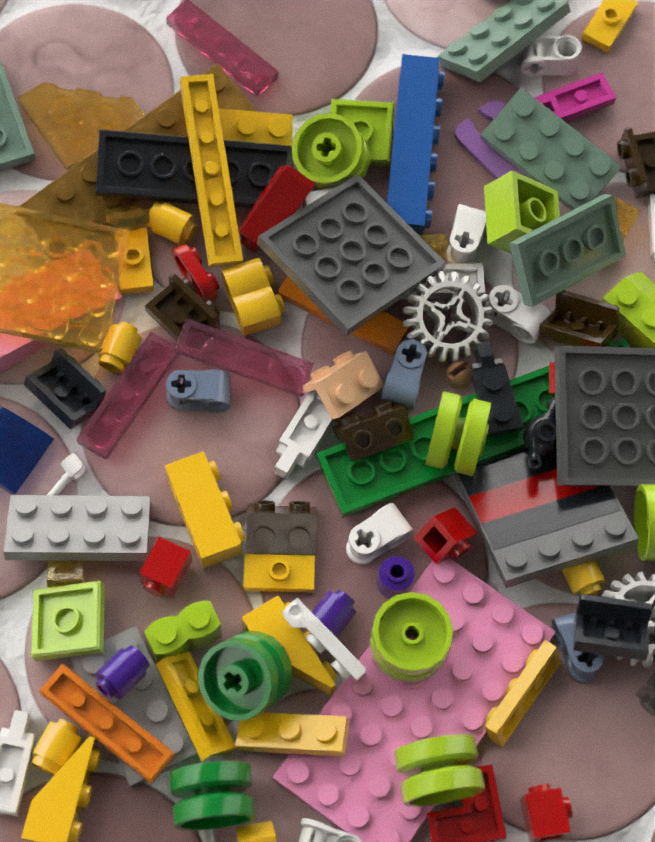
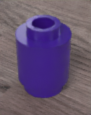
M399 556L390 557L381 564L377 586L384 597L391 599L396 595L409 593L415 576L412 564L407 559Z
M338 590L336 593L328 591L312 613L337 638L356 614V610L352 607L355 601L341 590Z
M132 645L126 649H120L95 673L98 680L96 687L106 698L112 699L115 697L121 700L146 676V670L150 667V663L145 655Z

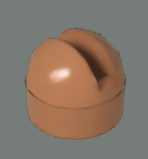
M464 360L453 361L446 370L445 378L447 383L455 389L466 388L472 380L471 365ZM461 368L464 369L455 377L452 375V373L456 372L457 370Z

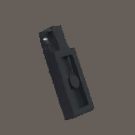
M489 341L476 344L477 348L474 350L477 363L471 365V379L477 399L491 403L487 425H489L488 438L522 431L523 424L502 358L494 359Z

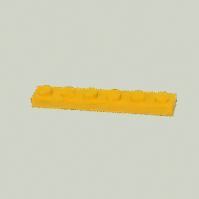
M213 74L181 76L179 82L208 266L211 268L240 264L243 262L214 77Z

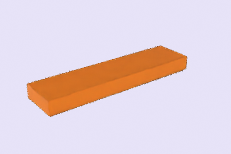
M287 276L277 294H280L283 300L334 325ZM381 312L350 334L394 356L409 327H404L403 321L385 312Z
M63 663L38 691L43 698L89 735L95 737L100 744L151 785L176 756L173 751Z

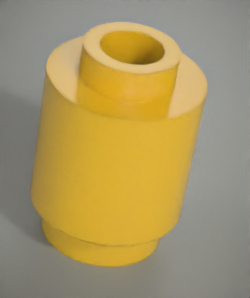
M156 202L150 209L146 219V225L152 228V232L179 245H182L185 241L190 242L197 230V224L194 223V215L167 202L163 204Z
M126 322L110 326L98 353L100 357L98 364L100 367L119 375L123 374L125 369L130 368L142 340L135 326Z
M596 560L562 570L574 596L581 594L594 596L602 591L601 585L606 581Z
M59 719L57 724L49 722L32 753L35 757L31 764L54 776L75 753L82 740L76 734L79 728L63 719Z

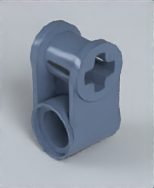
M409 339L399 344L391 371L388 372L381 400L391 401V403L414 409L427 354L425 346L421 342ZM409 355L415 357L412 363L406 362Z
M218 369L206 371L176 370L167 378L166 400L170 407L175 410L222 412L231 407V375L227 371ZM178 388H185V393H178Z
M575 613L553 618L552 629L556 631L554 637L558 647L561 649L570 677L580 683H588L594 680L603 664L604 656L602 654L573 650ZM583 658L585 662L579 663V659ZM592 662L591 666L587 667L586 663Z

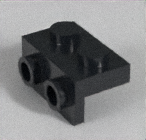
M61 347L54 351L50 363L26 376L24 386L69 429L74 428L98 413L107 392L97 379L91 376L74 357L70 356Z
M581 594L574 616L573 650L646 661L649 652L648 623L652 613V605L650 603Z

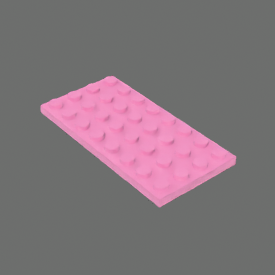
M450 558L438 564H435L432 560L409 591L430 596L441 603L450 616L453 627L452 642L447 658L439 671L423 681L414 683L396 681L380 670L373 660L369 645L358 660L366 668V672L357 681L351 676L347 680L344 679L319 713V715L347 716L350 724L345 757L289 754L272 777L274 782L339 830L357 836L362 842H410L425 821L427 812H431L435 806H404L400 786L411 776L397 772L394 751L412 742L454 734H470L474 736L477 746L487 732L484 726L486 725L485 721L490 710L495 706H499L505 698L509 683L515 677L519 678L526 668V661L530 653L535 649L538 650L544 640L550 642L556 631ZM411 635V637L409 638V640L417 639L413 635Z

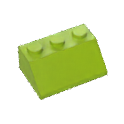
M640 271L624 277L603 297L602 301L619 307L618 334L622 338L625 337L633 348H655V283Z

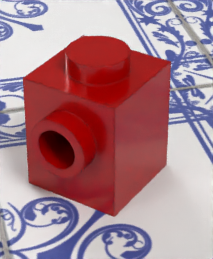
M453 507L434 515L417 533L414 539L433 562L438 564L451 557L455 560L461 558L471 548L469 542L477 532L458 509Z
M159 536L139 572L141 583L144 584L143 588L157 597H162L165 594L173 598L192 563L191 551Z
M549 784L529 787V793L524 794L520 800L529 842H544L565 838L571 832L568 819L573 817L568 796L563 797L561 787L550 789Z

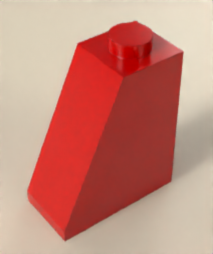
M288 164L279 167L238 228L239 235L242 237L240 243L255 253L258 248L262 250L257 244L258 237L293 215L316 183Z

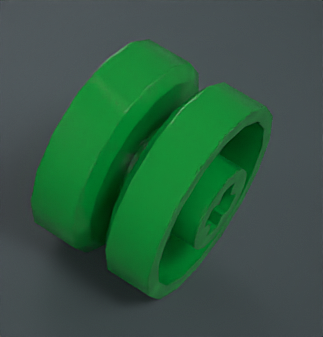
M245 631L210 648L202 658L198 672L199 688L206 704L218 715L229 720H248L279 703L289 691L293 677L291 660L285 648L273 636L260 631Z
M240 761L206 762L184 766L170 772L171 793L183 799L172 807L175 829L190 831L221 829L246 824L256 819L254 798L242 793L252 786L249 763Z

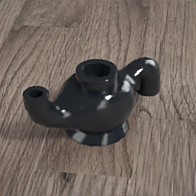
M555 397L547 402L548 411L534 418L524 431L523 441L528 449V465L532 470L540 468L542 464L541 459L557 447Z

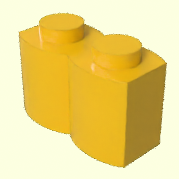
M258 257L221 269L222 282L243 336L281 324V314L285 313V306L281 295H274L270 286L274 284V279L268 265L263 266Z

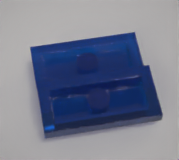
M1 405L0 487L9 494L15 495L54 438Z

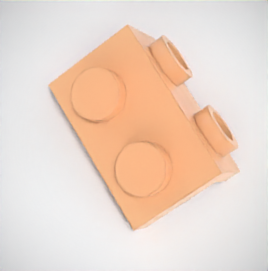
M347 351L333 359L335 365L330 368L327 365L310 374L312 380L302 386L305 392L312 390L318 392L331 419L341 417L384 387L367 351L354 355L352 351Z

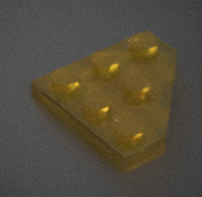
M44 82L17 97L22 109L67 171L98 149L99 129L124 131L145 116L132 97L120 95L118 99L102 96L101 92L76 88L74 91L58 88V84Z

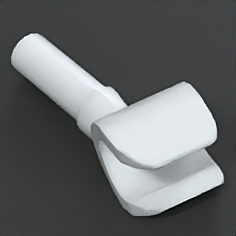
M71 454L62 461L61 466L66 473L47 495H59L67 484L72 480L81 478L85 474V466L76 454Z

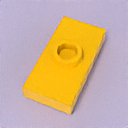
M603 0L583 31L581 40L608 53L636 10L638 2L634 0Z
M147 227L114 231L121 294L154 291Z
M245 554L243 590L314 593L315 555Z

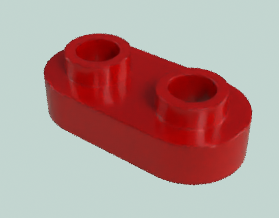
M186 244L173 249L172 256L184 278L194 285L197 295L203 301L216 299V290L220 289L219 283L212 272L206 273L202 267V259L198 251L193 246L189 248Z

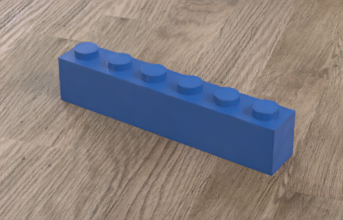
M402 54L387 204L423 239L424 229L431 228L432 210L426 209L427 200L433 201L435 181H429V173L436 171L437 153H431L432 144L438 145L440 125H434V118L441 116L442 98H437L436 96L437 90H443L445 71H439L440 58Z

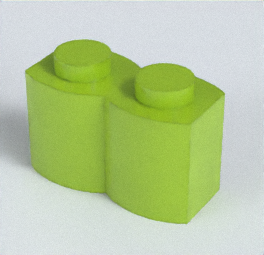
M199 601L185 607L178 616H167L154 621L145 629L144 633L156 663H158L164 657L185 653L190 649L196 650L210 646L220 638L222 629L221 622L211 601Z

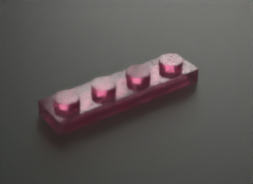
M185 0L166 17V25L212 62L218 63L227 74L256 97L278 79L279 71L190 0Z
M187 318L174 353L300 397L305 393L302 386L308 383L314 365L313 362Z
M150 332L76 438L77 443L107 460L180 354V348L157 334Z

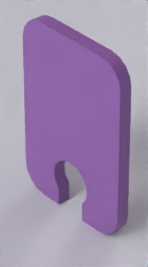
M493 100L483 105L479 109V113L485 119L493 121L506 105L501 101ZM466 118L457 126L455 131L457 142L495 179L512 170L528 177L480 139L481 133L475 129L474 123L470 119Z

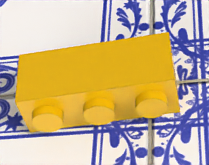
M204 451L165 465L166 478L202 568L205 569L242 555L241 542L246 541L239 521L232 522L229 511L233 510V506L227 491L220 492L216 481L221 480L215 461L208 462Z

